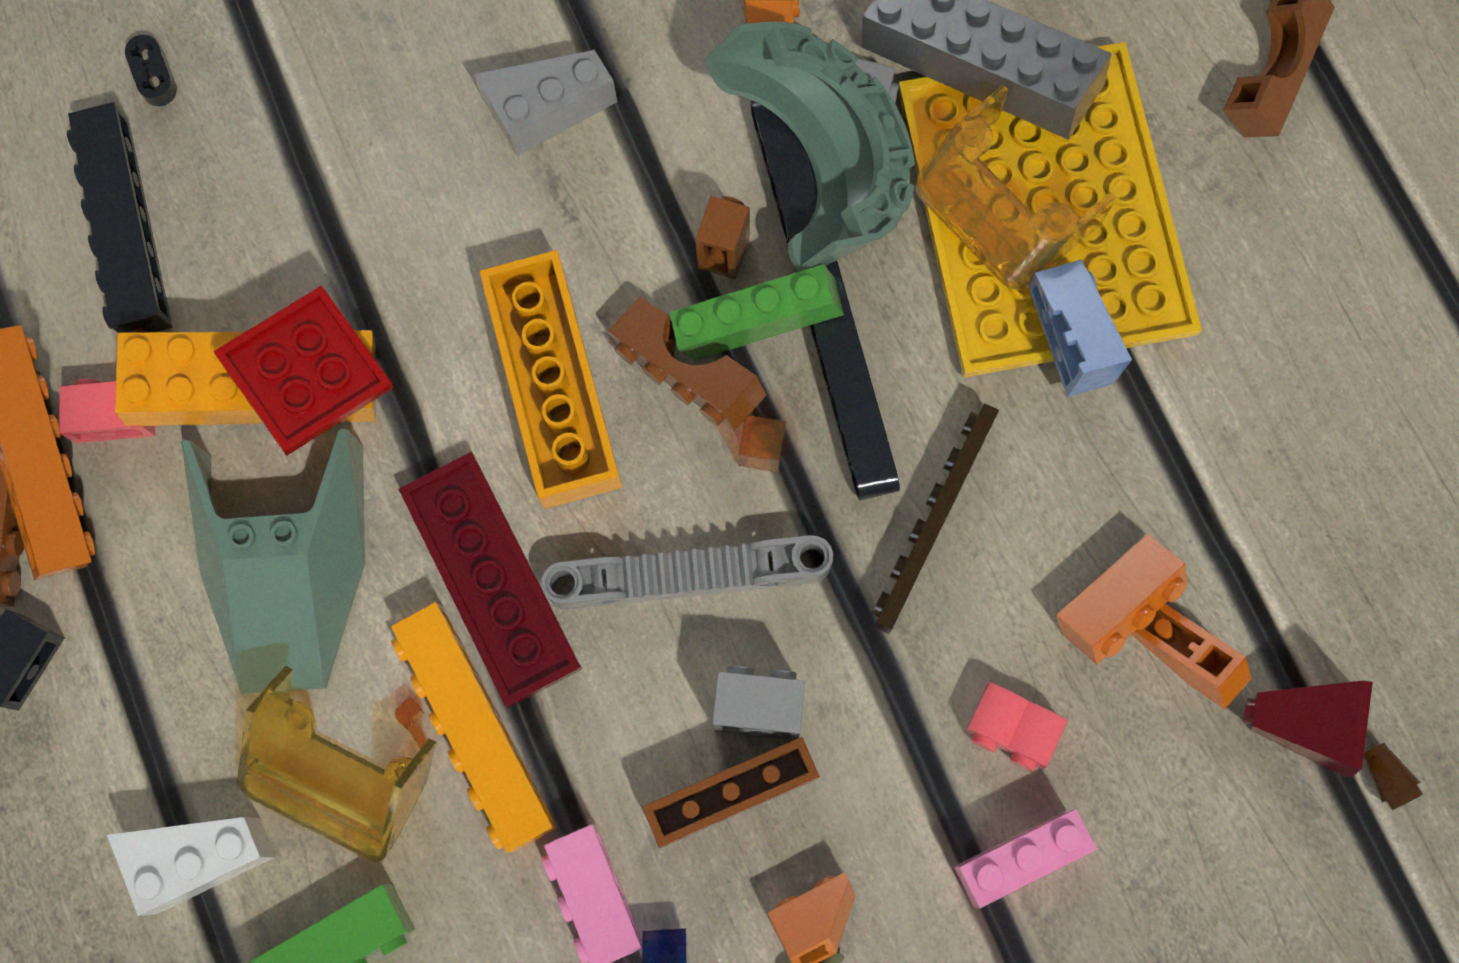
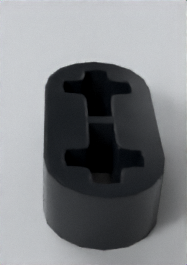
M137 35L126 44L125 57L136 87L143 98L152 106H165L172 102L177 93V86L166 55L157 41L151 36ZM148 49L150 63L146 65L141 58L143 57L142 51ZM155 76L161 82L159 84L160 90L157 92L152 91L154 89L152 78Z

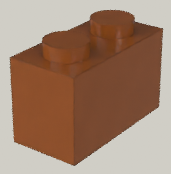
M710 196L695 239L698 269L736 280L750 239V207L745 206L742 201L730 196H723L722 198Z

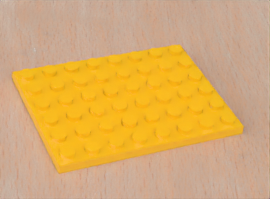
M1126 42L1097 46L1112 53L1105 84L1069 140L929 77L900 81L898 83L900 84L899 98L913 149L916 173L963 378L1054 362L1028 286L1036 272L1082 260L1087 271L1093 274L1097 291L1126 348L1196 336L1202 331Z

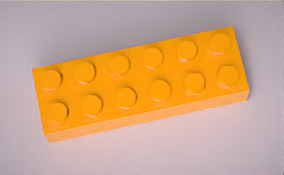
M558 250L480 270L535 489L543 508L548 509L623 488Z
M354 330L376 360V345L372 330ZM244 332L117 333L115 413L126 426L263 424L213 352ZM376 400L341 422H376Z

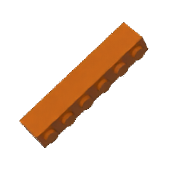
M22 325L0 329V466L34 580L85 568L92 562L90 556L95 555V548L89 531H82L79 517L83 516V506L77 492L71 493L67 478L72 476L69 459L66 453L60 454L56 439L60 438V429L54 414L48 415L44 400L49 398L46 381L42 375L37 376L32 361L37 360L34 341L31 336L25 337Z

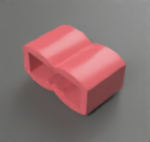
M989 682L965 731L973 735L971 742L993 753L996 747L1012 754L1010 762L1033 772L1035 767L1044 769L1048 766L1068 720L1044 707L1029 702L1001 686Z

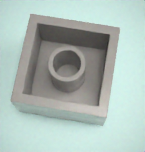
M728 666V672H718L713 714L714 730L798 739L801 731L805 681L796 680L797 673L791 671L771 670V676L765 677L754 675V669L750 667Z

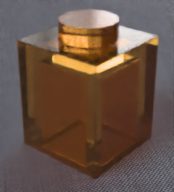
M748 416L744 420L738 453L739 466L779 473L786 421Z

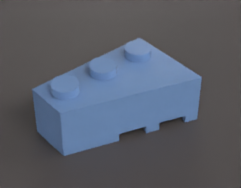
M1082 260L1036 272L1028 288L1067 397L1113 385L1132 359L1097 291L1093 274L1087 271Z

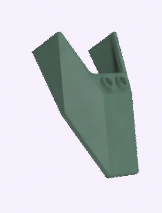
M348 429L338 430L314 505L308 512L223 519L219 517L211 497V456L190 440L181 441L200 575L241 694L326 688L365 565L363 445Z

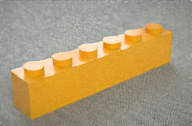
M434 602L392 625L391 628L396 636L395 639L391 640L392 646L402 662L409 661L415 673L410 676V681L421 699L427 696L434 710L428 714L430 721L439 736L446 734L452 746V749L447 751L448 756L459 774L465 771L472 785L467 788V793L477 811L485 810L491 822L486 827V830L496 849L499 850L503 847L506 853H514L557 829L558 827L445 609L437 602Z

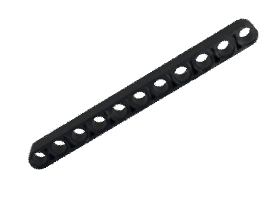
M751 100L750 108L756 134L788 246L791 238L803 231L812 219L817 203V187L807 152L795 133L771 110ZM838 261L826 265V268L835 277L844 315L810 325L854 489L858 500L862 501L900 491V484Z

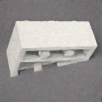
M240 817L107 835L138 916L159 914L275 858L260 818Z

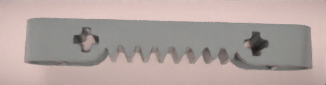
M809 535L763 540L751 544L742 543L738 546L708 547L704 550L695 548L685 552L676 550L672 553L658 552L655 555L641 554L638 557L629 555L623 558L601 557L563 561L552 564L545 570L541 586L543 593L553 605L560 609H576L812 584L822 581L828 575L833 562V551L825 539ZM806 551H816L822 556L823 564L818 568L809 569L801 563L800 557ZM770 557L772 558V572L769 570L768 558ZM604 575H606L607 589H605ZM565 576L572 577L575 580L573 590L566 595L556 594L554 586L557 580Z

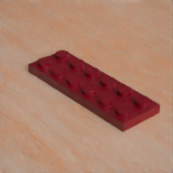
M472 452L398 489L506 708H510L582 670L553 609L543 593L513 530Z

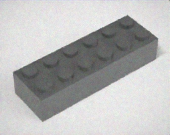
M874 0L862 16V48L1068 140L1103 88L1112 55L1108 51L988 0Z

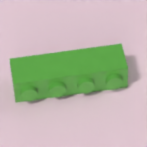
M824 264L670 312L678 350L693 361L844 315L835 277Z
M382 884L248 963H367L366 958L380 950L383 956H386L406 945L407 941L404 936L414 931L415 928L393 885Z

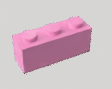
M1077 809L1066 810L954 866V870L972 906L982 908L1098 849Z
M591 824L544 845L547 855L541 857L549 880L554 881L557 879L563 896L557 898L565 921L568 923L573 920L579 937L574 939V945L581 962L611 963L644 948V943L597 826Z

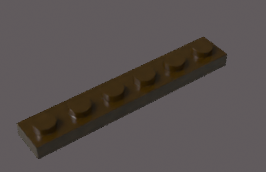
M984 403L979 415L973 412L970 413L961 431V434L967 436V439L961 450L953 447L943 467L950 474L944 486L937 482L935 483L926 502V505L932 507V510L926 521L918 518L908 538V541L915 545L908 558L900 554L890 575L891 578L897 580L891 594L882 591L872 611V614L879 617L874 628L890 634L999 412L998 409Z

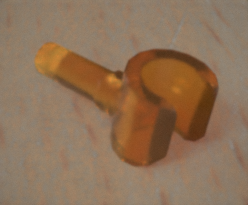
M408 698L396 709L395 717L403 727L408 729L410 735L412 734L425 758L434 753L421 728L416 724V721L425 712L412 698Z

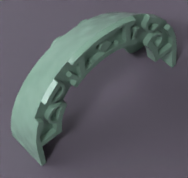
M788 22L739 24L705 58V62L714 82L722 91L730 95H737L755 101L781 118L798 137L810 158L817 183V203L809 224L803 231L792 237L788 243V253L795 271L800 272L822 264L825 266L883 238L897 227L902 214L909 209L915 187L910 183V168L915 165L909 134L887 90L876 76L872 80L868 78L855 64L858 57L834 39L827 43L811 35V28Z

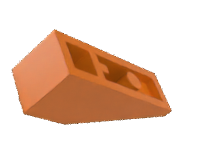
M1166 604L1156 612L1155 618L1146 628L1142 630L1136 629L1131 634L1188 685L1224 710L1252 679L1246 656Z

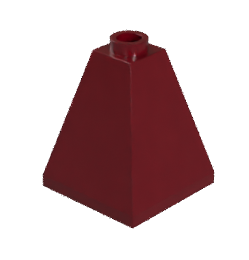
M1362 680L1257 692L1255 699H1246L1243 723L1251 724V731L1339 775L1351 778L1362 770L1373 682Z

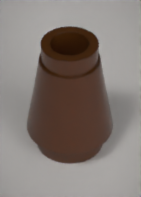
M1385 743L1364 753L1367 768L1382 803L1387 802L1391 810H1395L1423 795L1418 786L1421 782L1392 750H1389Z

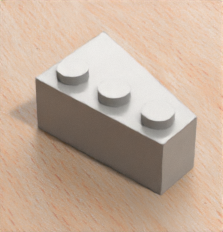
M595 50L473 74L481 97L517 156L617 103L614 81Z

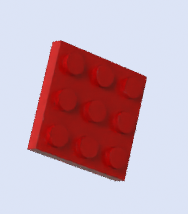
M322 285L213 351L216 358L286 456L393 389L392 382Z

